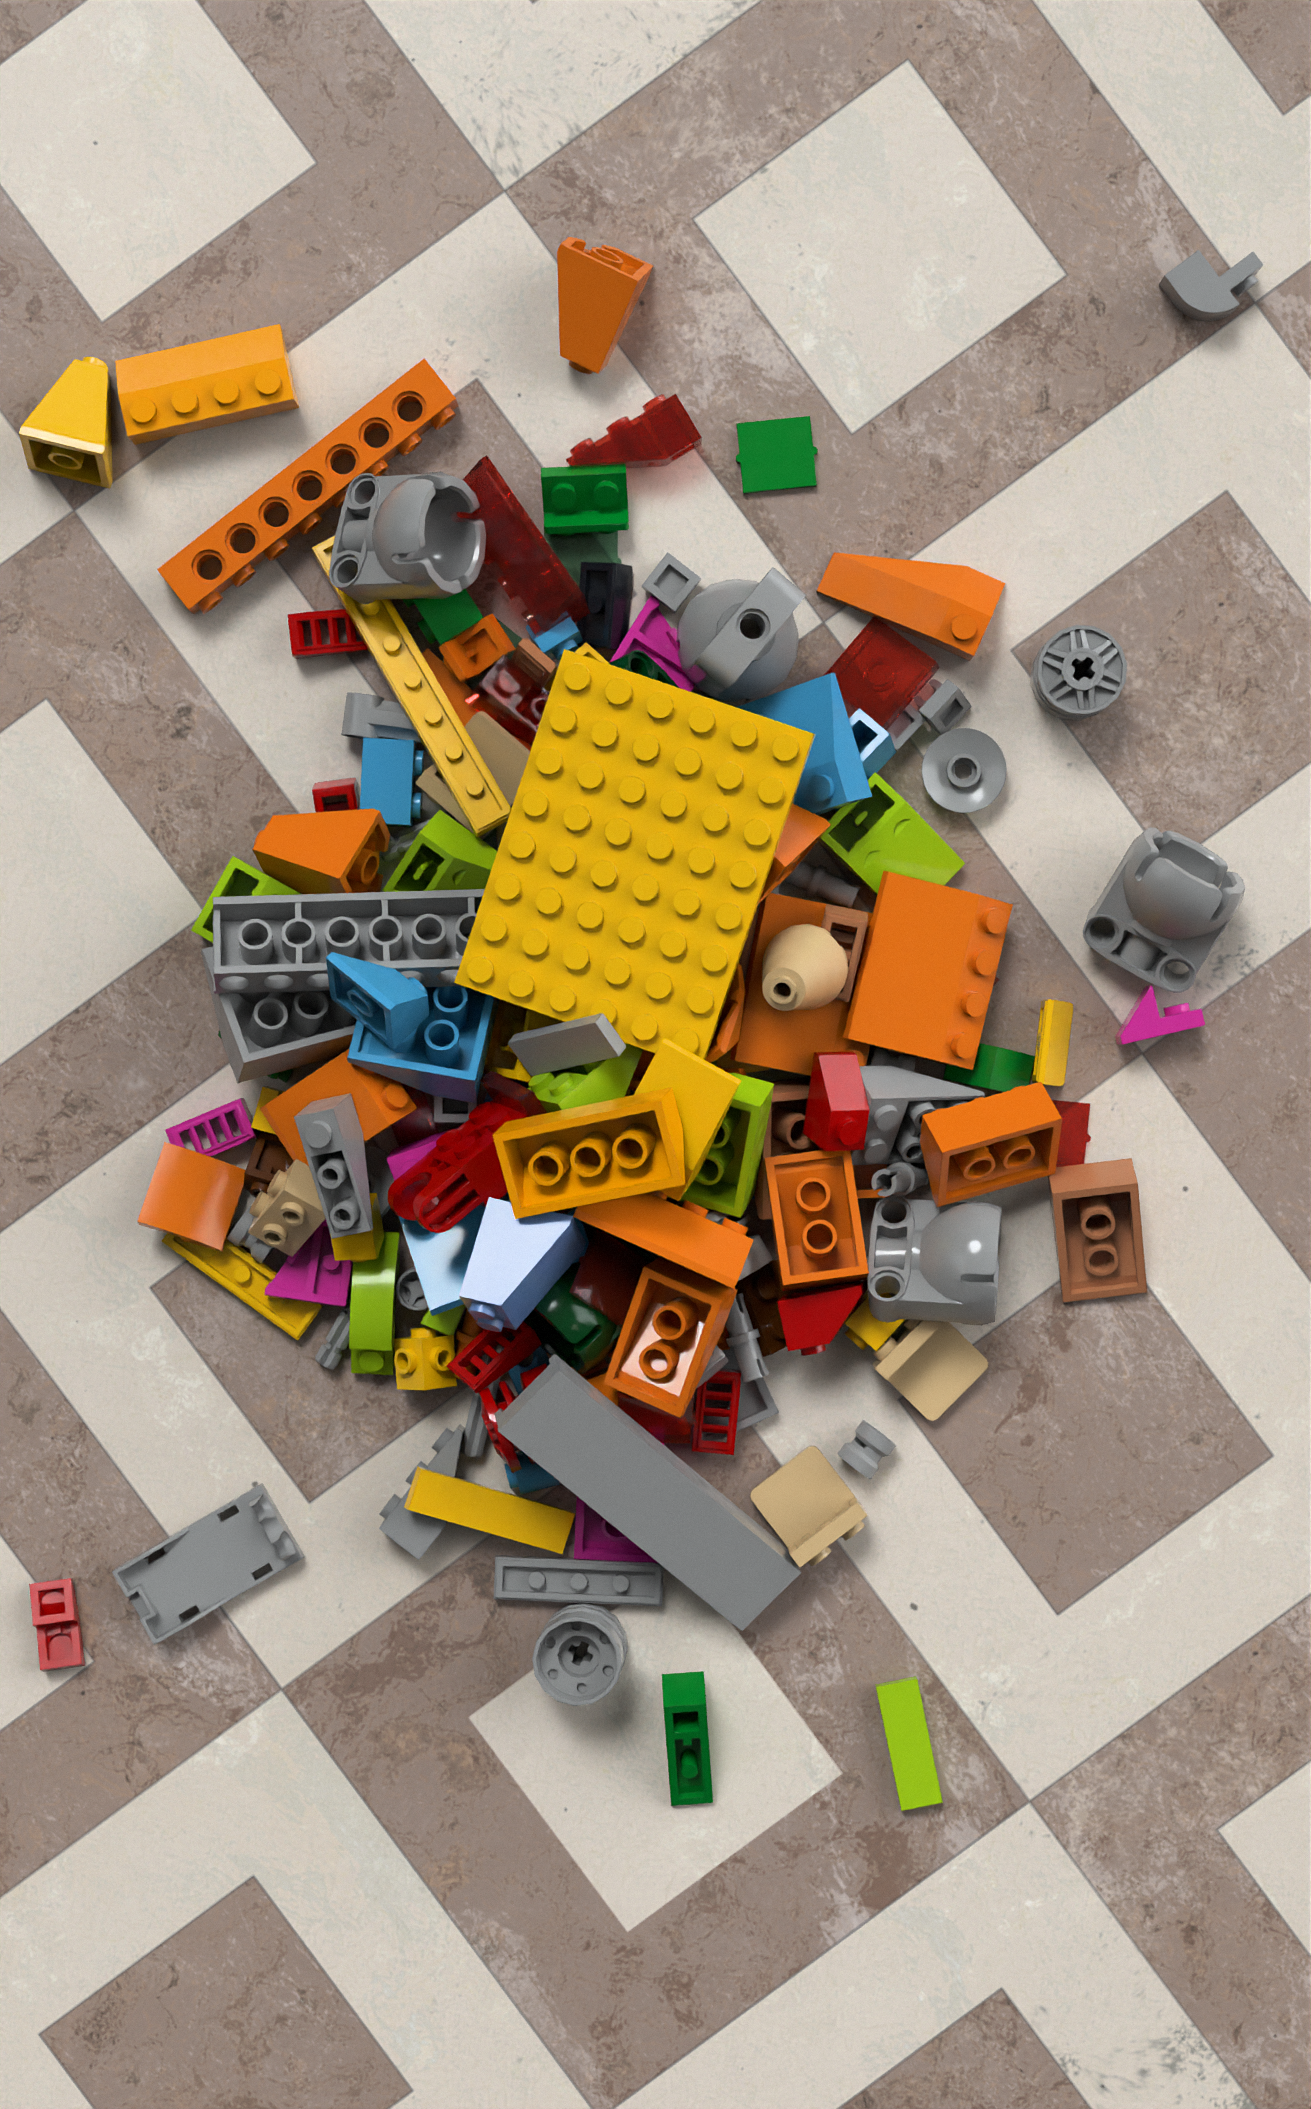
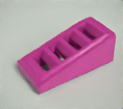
M239 1098L165 1130L170 1144L185 1148L180 1133L187 1130L196 1152L210 1157L255 1139L259 1135L257 1129L251 1128L253 1119L244 1098ZM233 1112L241 1131V1135L234 1137L225 1115ZM218 1118L227 1140L219 1143L210 1121ZM202 1124L211 1144V1147L208 1149H204L195 1128L198 1125Z

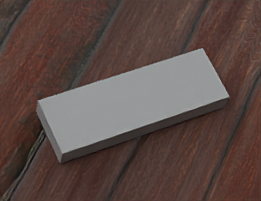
M603 1013L516 1033L508 1042L510 1048L531 1076L619 1057L627 1047Z

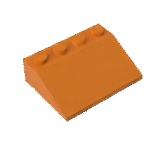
M883 871L843 1038L944 1065L973 1070L1013 904L968 891Z
M770 893L761 901L744 985L745 999L739 1041L732 1047L730 1060L811 1076L814 1052L853 1051L857 1055L859 1066H866L870 1045L843 1038L873 913L866 912L868 914V923L849 1002L834 999L827 1005L817 1009L782 1011L772 1007L763 995L762 961L766 947L778 933L790 926L810 924L821 927L826 904ZM833 922L831 926L832 928L855 932L856 927ZM836 940L839 946L851 950V943Z

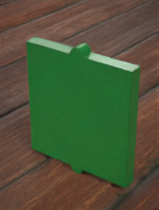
M810 416L736 423L739 447L736 462L741 467L743 494L817 487L814 456L817 455L818 449L813 446Z

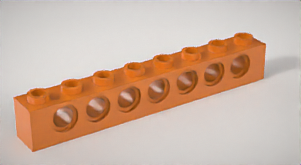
M424 358L157 569L189 611L193 614H196L199 610L203 614L209 612L223 600L221 593L232 584L240 587L256 574L254 569L256 565L265 558L273 561L282 555L290 546L287 541L298 532L305 535L315 529L323 521L320 515L332 505L336 509L342 507L349 484L354 478L363 473H371L376 477L382 476L389 469L387 462L398 453H401L402 456L408 455L422 443L423 440L420 436L432 426L439 430L449 423L456 415L453 410L458 407L455 396ZM415 402L422 406L421 416L411 422L401 419L400 410L403 405ZM376 428H382L389 432L387 443L380 448L370 447L366 442L368 434ZM344 454L353 456L356 463L351 472L338 474L334 471L333 465L339 456ZM312 480L320 482L322 484V492L317 499L307 501L301 498L300 491L306 482ZM275 507H284L289 512L287 522L280 527H272L267 522L269 512ZM242 533H251L255 536V546L248 553H238L234 549V542ZM210 559L220 560L222 563L220 575L212 580L204 579L201 575L203 564Z

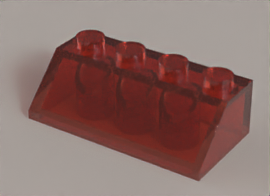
M486 455L480 459L463 478L476 494L480 507L472 513L457 512V516L466 519H481L484 522L486 530L485 564L489 566L495 562L503 574L497 581L510 600L518 596L527 610L522 612L521 616L535 635L540 631L545 633L568 617H571L574 623L590 613L583 593L489 457Z

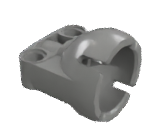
M443 472L377 477L371 473L358 475L349 484L341 509L329 570L331 583L361 604H369L375 600L443 599L462 592L463 589L470 586L478 577L485 557L486 530L484 521L481 518H460L457 516V512L472 513L480 507L476 494L464 480Z
M774 567L771 568L760 583L751 580L731 579L709 585L688 603L678 622L676 642H680V649L677 653L682 670L697 689L717 700L738 702L741 699H746V701H751L766 696L786 680L797 659L799 634L793 611L805 598L806 594ZM748 618L757 622L760 628V636L757 639H748L741 633L740 622L742 619Z
M1149 827L1134 839L1097 902L1089 910L1083 928V938L1099 954L1143 980L1173 993L1184 992L1193 985L1196 974L1240 906L1245 892L1243 879L1238 873L1227 872V863L1198 842L1173 831L1161 833L1157 828ZM1098 920H1106L1115 929L1109 933H1103L1098 931L1093 923ZM1172 962H1181L1188 967L1189 971L1184 974H1176L1170 971L1167 965Z
M893 1194L890 1197L881 1198L876 1204L873 1215L868 1254L869 1308L873 1317L882 1322L908 1319L956 1322L981 1326L995 1322L999 1278V1257L997 1255L998 1245L1001 1240V1207L989 1202L974 1201L967 1203L954 1202L937 1207L932 1200L907 1199L904 1196ZM890 1219L901 1220V1222L894 1224L887 1221ZM890 1292L894 1293L896 1296L892 1298H884L880 1295L883 1293Z

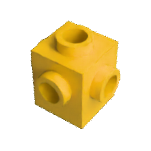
M421 1327L410 1329L411 1336L394 1339L397 1389L425 1391L457 1386L456 1376L446 1367L455 1358L454 1335H437L435 1329Z

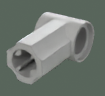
M347 693L341 735L358 739L380 737L415 740L417 743H422L398 702L384 701L385 698L375 695Z

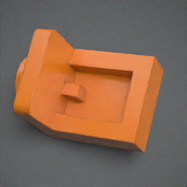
M494 614L485 616L461 635L445 642L439 647L440 652L444 656L446 668L460 682L480 676L516 649Z

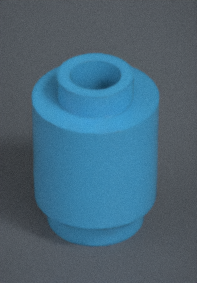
M523 1451L516 1452L521 1470L512 1473L508 1464H504L510 1489L519 1487L520 1495L560 1485L559 1481L537 1463L532 1465L528 1455Z

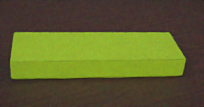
M917 1677L875 1684L901 1811L943 1803Z

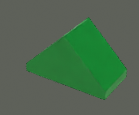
M979 1043L973 1070L946 1065L943 1079L1006 1092L1018 1086L1029 1085L1035 1056Z

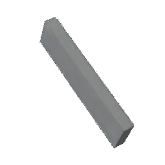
M496 1555L494 1599L662 1606L664 1567L659 1563Z

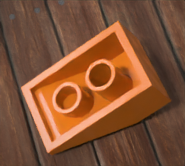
M818 1150L764 1158L781 1291L866 1280L869 1271L851 1151Z
M661 1256L644 1266L603 1384L681 1418L724 1330L738 1290Z

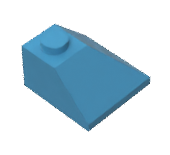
M331 952L326 957L331 998L393 1050L429 1016L428 992L417 979L413 977L407 979L396 969Z

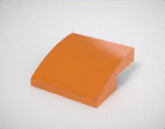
M164 1142L137 1222L141 1226L178 1236L182 1241L223 1252L244 1190L245 1170L213 1157Z

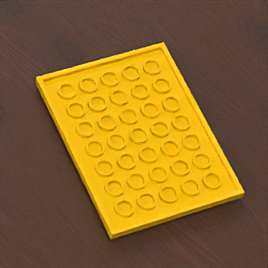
M564 649L454 983L564 1022L603 1013L624 1043L656 1053L661 1042L666 1038L705 1060L816 734Z

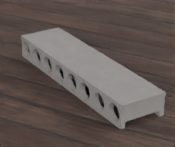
M485 889L213 897L214 994L330 990L326 957L331 952L396 969L407 979L409 977L417 979L424 987L461 986L454 983Z
M554 1354L549 1359L550 1365L505 1410L500 1408L495 1413L498 1432L738 1629L743 1631L801 1574L796 1562L790 1556L789 1550Z

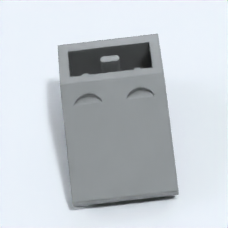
M859 1066L870 1111L864 1150H851L852 1165L893 1164L902 1161L907 1163L924 1162L920 1146L922 1115L931 1113L936 1109L949 1108L970 1102L979 1097H985L984 1092L894 1066Z

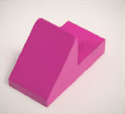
M1152 985L1146 986L1115 1035L1116 1043L1123 1045L1204 1026L1202 1009L1190 1010L1189 1003H1183L1163 1008L1165 1016L1160 1017Z

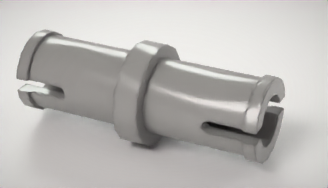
M802 861L784 880L806 890V895L815 898L818 895L850 909L861 885H856L826 872L827 867L819 864L816 868Z
M903 1161L893 1163L887 1169H881L874 1173L871 1181L874 1191L882 1188L883 1190H880L877 1194L883 1197L891 1196L892 1194L897 1196L908 1195L915 1189L923 1188L928 1184L929 1178L926 1168L920 1169L925 1164L923 1162L909 1164Z
M739 1293L735 1296L725 1325L729 1334L726 1342L728 1347L733 1346L744 1383L769 1374V1371L766 1368L757 1338L760 1337L758 1328L753 1329L743 1299V1293Z

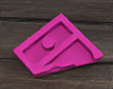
M651 595L609 663L634 650L643 651L668 674L679 688L691 692L695 685L681 667L677 653L680 649V642H676L677 630L675 627L671 629L659 610L660 604L658 600Z
M325 1219L293 1257H287L285 1264L272 1282H269L265 1288V1296L346 1308L353 1262L350 1260L335 1261L330 1231Z

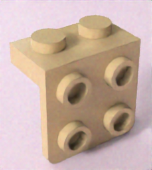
M483 711L477 712L466 724L465 729L510 807H512L530 751L487 713ZM435 764L431 765L422 773L416 784L425 791L426 796L432 802L441 805L457 819L459 824L474 834Z
M907 1319L903 1324L907 1329L896 1340L889 1337L874 1352L873 1355L877 1359L872 1365L926 1419L934 1421L988 1368V1361L950 1322Z
M816 1446L805 1448L750 1492L752 1502L788 1547L790 1556L799 1567H802L807 1562L810 1566L819 1563L831 1552L828 1547L841 1536L845 1541L853 1537L865 1526L862 1520L868 1516L865 1508Z

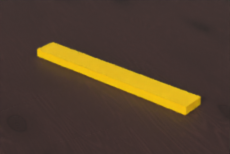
M335 536L312 547V553L476 837L507 822L511 811L509 803L392 601L384 599L375 600L369 604H361L331 583L329 570Z

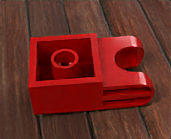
M495 1101L486 1102L474 1108L469 1114V1120L458 1129L449 1130L441 1135L436 1141V1147L390 1185L387 1200L391 1210L404 1219L417 1220L424 1229L430 1232L442 1233L451 1229L478 1205L486 1207L489 1197L496 1199L503 1197L508 1191L492 1135L505 1122L526 1118L528 1115Z

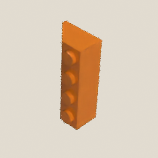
M659 1190L578 1206L573 1215L574 1218L733 1289L738 1282L753 1243V1239L745 1236L748 1230L747 1227L727 1218H724L721 1225L706 1219L709 1210L687 1200L684 1201L682 1207L666 1201L668 1195Z

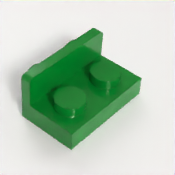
M626 464L541 468L545 534H557L560 536H569L582 532L610 534L629 529Z

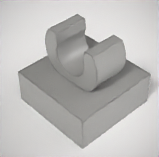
M931 679L929 684L935 693L928 701H924L918 695L914 698V701L931 728L942 735L949 731L972 706L961 690L948 679L943 684L936 679Z

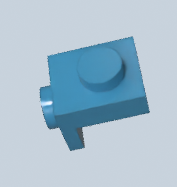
M560 605L526 626V630L536 646L551 660L555 658L556 660H561L564 649L574 652L578 648L577 644L583 641L577 626Z

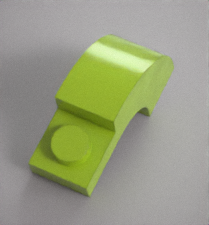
M384 1232V1239L377 1259L360 1263L353 1262L349 1326L351 1373L393 1375L396 1286L400 1268L399 1232Z

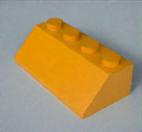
M280 324L115 361L118 396L127 436L135 445L299 408Z
M672 1087L507 1121L492 1135L515 1219L678 1187L685 1184L683 1127Z

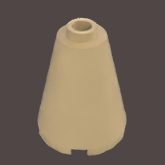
M810 924L793 925L778 933L769 942L762 961V990L766 1001L775 1009L782 1011L817 1009L833 1001L844 987L849 970L846 952L830 936L831 933L826 929Z

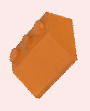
M1042 1082L1018 1086L1010 1091L988 1097H979L967 1103L936 1109L931 1113L922 1115L920 1146L933 1199L937 1207L1055 1174L1062 1117Z

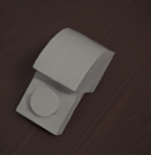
M1197 250L1164 275L1159 286L1176 308L1186 316L1200 321H1215L1229 316L1236 310L1239 302L1232 292L1234 291L1237 297H1239L1258 282L1255 275L1261 269L1263 263L1253 251L1219 277L1202 253Z

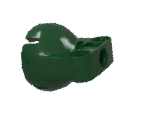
M594 1227L597 1233L592 1237H588L594 1256L571 1264L524 1320L527 1325L535 1330L542 1343L540 1347L551 1356L556 1354L570 1367L573 1366L576 1372L584 1374L597 1367L616 1348L643 1267L655 1260L644 1248L597 1227Z

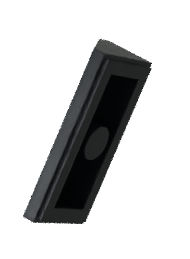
M581 562L576 626L580 631L583 641L577 644L578 647L587 642L592 648L618 649L629 627L632 566L619 563Z

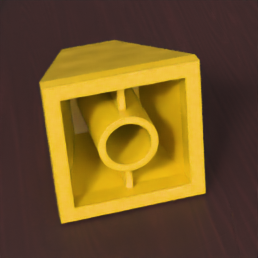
M84 357L82 361L74 359L22 424L19 436L28 469L111 488L113 481L111 381L105 362L94 357Z

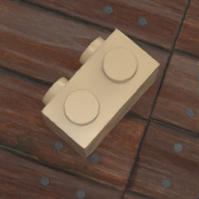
M298 1159L292 1163L286 1172L277 1171L269 1184L268 1193L266 1194L261 1191L249 1211V1214L253 1215L254 1219L248 1233L291 1257L326 1219L310 1167Z

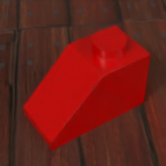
M853 1051L814 1052L803 1134L824 1151L864 1150L870 1109L857 1055Z
M867 1279L782 1296L777 1303L788 1351L800 1349L802 1356L826 1351L825 1345L830 1344L837 1336L868 1289Z

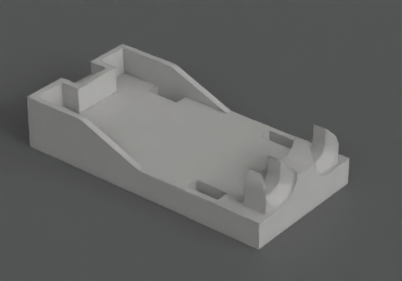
M262 1483L117 1566L112 1573L125 1596L129 1597L140 1616L139 1620L151 1641L156 1645L229 1600L301 1560L304 1554ZM236 1505L239 1512L222 1521L220 1513ZM163 1547L166 1554L149 1563L147 1556ZM268 1563L272 1567V1570L258 1578L253 1575L254 1571ZM195 1605L199 1609V1612L185 1620L183 1617H180L181 1613Z

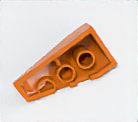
M834 552L816 592L970 661L974 657L991 620L1005 583L968 566Z

